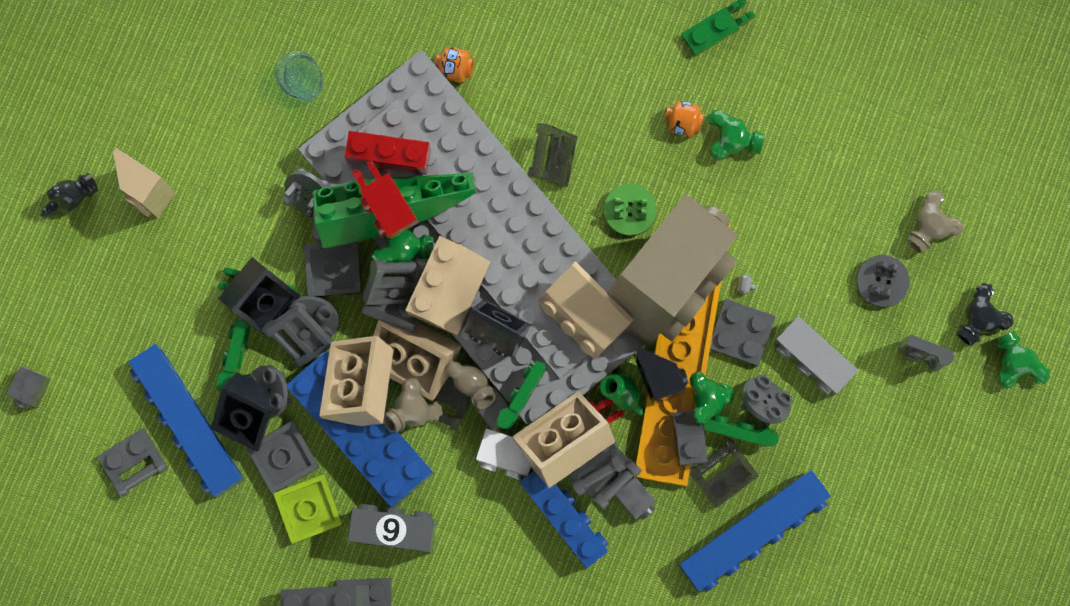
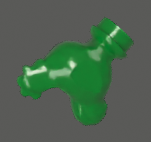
M722 109L711 111V114L708 115L709 124L715 125L720 129L719 140L710 148V155L713 159L723 160L727 155L738 154L743 149H748L750 154L761 153L765 134L758 133V131H754L752 134L749 133L741 119L729 117L728 114L723 113Z
M408 229L393 239L388 238L385 234L383 238L388 243V246L380 251L375 250L371 259L382 260L383 263L411 262L416 256H420L422 259L429 258L433 251V237L424 234L418 238Z
M1016 331L996 339L997 348L1004 350L1000 364L1001 373L998 374L997 379L1001 387L1011 388L1016 384L1019 377L1027 374L1031 375L1037 384L1047 383L1050 379V369L1045 368L1044 364L1040 363L1035 351L1019 345L1021 337H1018Z
M615 369L610 376H606L601 381L600 390L602 394L612 400L616 406L624 410H632L640 416L645 413L644 406L639 399V389L632 377L626 374L624 369Z
M702 372L691 374L689 381L693 389L695 405L693 417L696 423L704 425L710 417L718 415L723 407L733 401L734 392L729 385L709 380Z

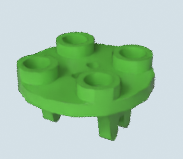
M632 183L620 185L613 189L606 198L604 206L605 219L610 229L626 236H634L646 232L654 222L657 211L656 203L651 193L644 187Z

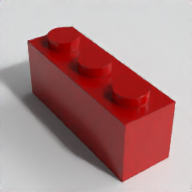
M348 131L344 157L348 164L368 166L366 163L372 160L377 168L427 175L431 147L430 143L425 141Z

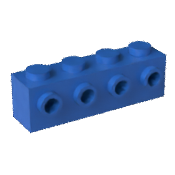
M535 471L520 482L521 486L586 569L608 552L605 547L609 543L599 531L596 534L593 533L588 526L592 523L583 510L579 513L572 506L575 500L566 489L561 491L556 484L548 488Z

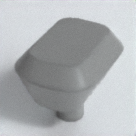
M747 274L741 275L738 279L737 292L739 295L748 294L750 289L755 290L756 285L751 284L752 278Z

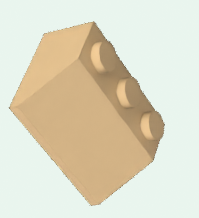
M115 148L113 155L119 187L126 194L124 199L149 218L152 214L159 218L176 192L162 177Z
M439 236L408 303L406 312L413 317L458 336L491 262L466 247Z
M576 261L553 283L538 301L542 310L548 316H551L561 326L564 333L571 336L580 345L583 352L590 355L594 360L634 320Z
M378 320L373 335L378 336L393 348L389 378L400 384H403L409 378L417 379L421 384V395L431 401L435 399L449 377L446 370L447 364L450 361H457L462 346L420 323H417L411 333Z
M378 336L331 342L319 416L323 419L356 426L383 424L393 348Z
M579 391L512 436L535 473L548 488L615 443L608 422Z

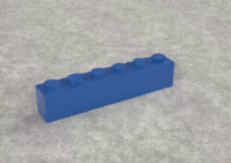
M154 344L128 361L132 367L129 370L131 376L137 383L142 382L146 389L143 392L145 398L151 406L156 404L160 413L157 414L159 420L165 428L169 426L175 434L171 437L179 450L184 449L187 453L188 458L186 462L194 473L198 471L203 480L200 481V484L208 495L213 494L214 497H220L243 482L245 478L215 431L210 429L211 425L162 348Z
M810 470L678 565L697 591L703 589L705 592H708L719 584L716 579L725 573L728 577L741 568L738 564L746 557L751 561L763 551L760 547L769 542L773 545L784 537L782 531L789 526L794 530L806 521L804 516L813 510L816 514L828 505L825 500L830 498L831 495L815 473Z

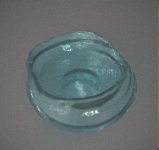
M301 51L291 52L283 56L278 62L275 71L276 80L280 88L288 96L308 103L321 93L324 87V77L318 64L309 54Z

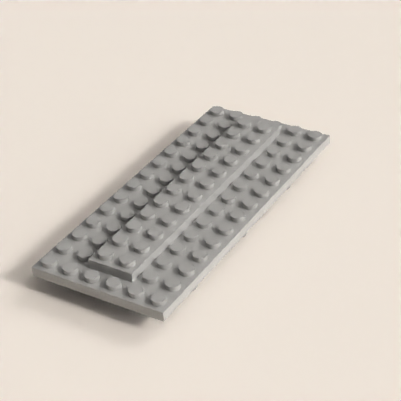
M420 50L298 148L323 180H326L331 187L356 181L352 174V171L355 169L362 173L364 179H375L367 166L347 163L344 156L348 131L429 142L431 153L427 175L473 172L476 194L427 220L417 223L408 230L418 238L424 234L432 236L433 249L439 236L466 247L491 262L469 312L472 307L486 299L531 324L518 352L512 358L509 356L502 357L493 351V347L485 343L478 344L469 338L470 335L464 332L469 312L458 336L452 334L507 401L516 386L521 388L525 381L522 375L530 363L534 365L536 361H539L547 366L546 372L519 415L527 426L579 391L582 395H585L632 356L636 349L645 345L625 329L594 360L590 355L583 352L580 345L571 336L564 333L561 326L551 316H548L542 310L541 305L538 303L539 299L575 261L607 293L616 282V279L423 50ZM377 168L382 176L389 173L392 178L425 176L424 174ZM383 236L372 238L381 250L388 246ZM416 256L411 262H413L415 259L422 258L420 256ZM425 258V259H424L425 262H426V264H427L429 258ZM401 273L403 276L412 275V273Z

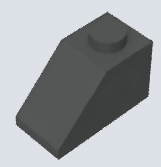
M693 410L672 413L678 467L708 462L703 426L700 423H696L693 417Z

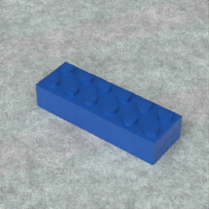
M326 350L289 382L287 388L391 508H395L430 478L434 472L398 431L391 433L384 424L356 426L323 419L319 416L329 352Z

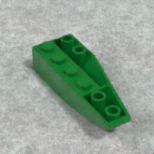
M473 172L392 178L419 222L427 220L476 194ZM364 179V180H365L366 184L369 185L370 183H372V182L375 181L376 179ZM350 181L346 184L332 187H323L313 191L315 225L323 249L381 236L373 223L377 221L372 211L367 213L359 200L363 195L360 192L361 187L357 181Z

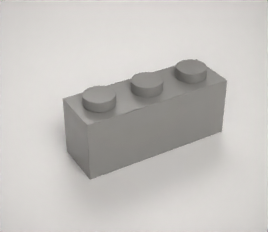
M799 316L774 342L777 345V352L785 359L790 357L797 363L796 369L805 377L810 375L817 381L816 387L825 395L830 393L832 396H835L858 371L857 368Z

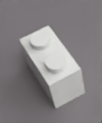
M489 429L485 430L476 458L478 462H481L480 467L493 472L496 471V468L506 470V476L521 480L522 476L527 477L531 465L513 438Z

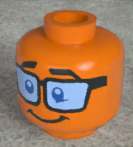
M446 47L442 54H437L435 66L448 81L464 83L467 78L470 79L472 77L475 60L471 58L469 51Z
M677 101L673 108H667L664 122L669 123L668 131L670 133L691 138L695 133L699 134L704 114L700 113L701 110L698 105Z

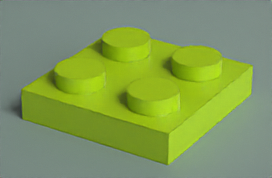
M325 474L273 493L291 544L343 525Z

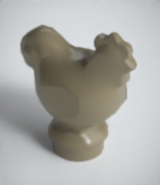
M932 190L931 193L926 194V200L923 202L924 206L916 217L919 231L910 232V236L906 240L913 249L922 254L926 249H930V240H940L948 235L952 237L958 236L963 231V222L957 218L947 217L941 211L940 204L944 201L941 191Z
M450 361L447 364V374L453 378L455 387L461 393L471 397L473 405H476L478 409H485L494 402L496 395L493 393V388L487 386L488 380L480 368L464 362L461 365L455 361Z
M409 378L401 386L402 392L395 402V409L390 408L384 414L383 424L391 433H396L397 431H402L405 424L416 427L433 420L438 421L439 416L443 414L442 406L436 401L428 405L421 395V384L419 381Z

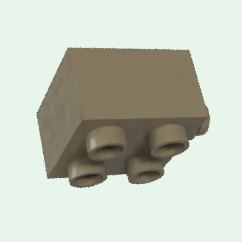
M685 194L608 291V294L634 319L626 330L647 347L660 333L672 342L700 310L712 290L719 285L738 261L726 251L738 234L728 227L730 221L721 210L714 206L703 208Z

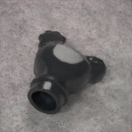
M87 173L83 176L79 175L77 181L63 180L57 182L55 186H52L47 191V197L50 202L44 207L40 216L48 218L60 212H70L81 204L84 197H92L94 193L98 192V187L93 177Z
M982 283L981 286H976L977 292L973 295L974 299L966 309L968 324H961L956 332V335L970 347L980 341V333H990L997 329L1007 330L1014 323L1013 316L1010 313L998 311L991 304V295L995 293L991 284Z

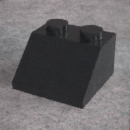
M251 257L218 299L265 335L262 332L263 326L268 321L275 320L285 314L288 307L294 300L299 299L300 295Z
M483 299L471 308L464 332L470 335L469 338L478 344L485 343L493 347V351L496 354L512 358L518 352L531 324Z
M643 348L635 350L633 356L652 405L677 397L685 392V386L689 382L683 368L678 369L676 363Z
M237 372L222 387L210 429L258 452L273 410L262 385Z

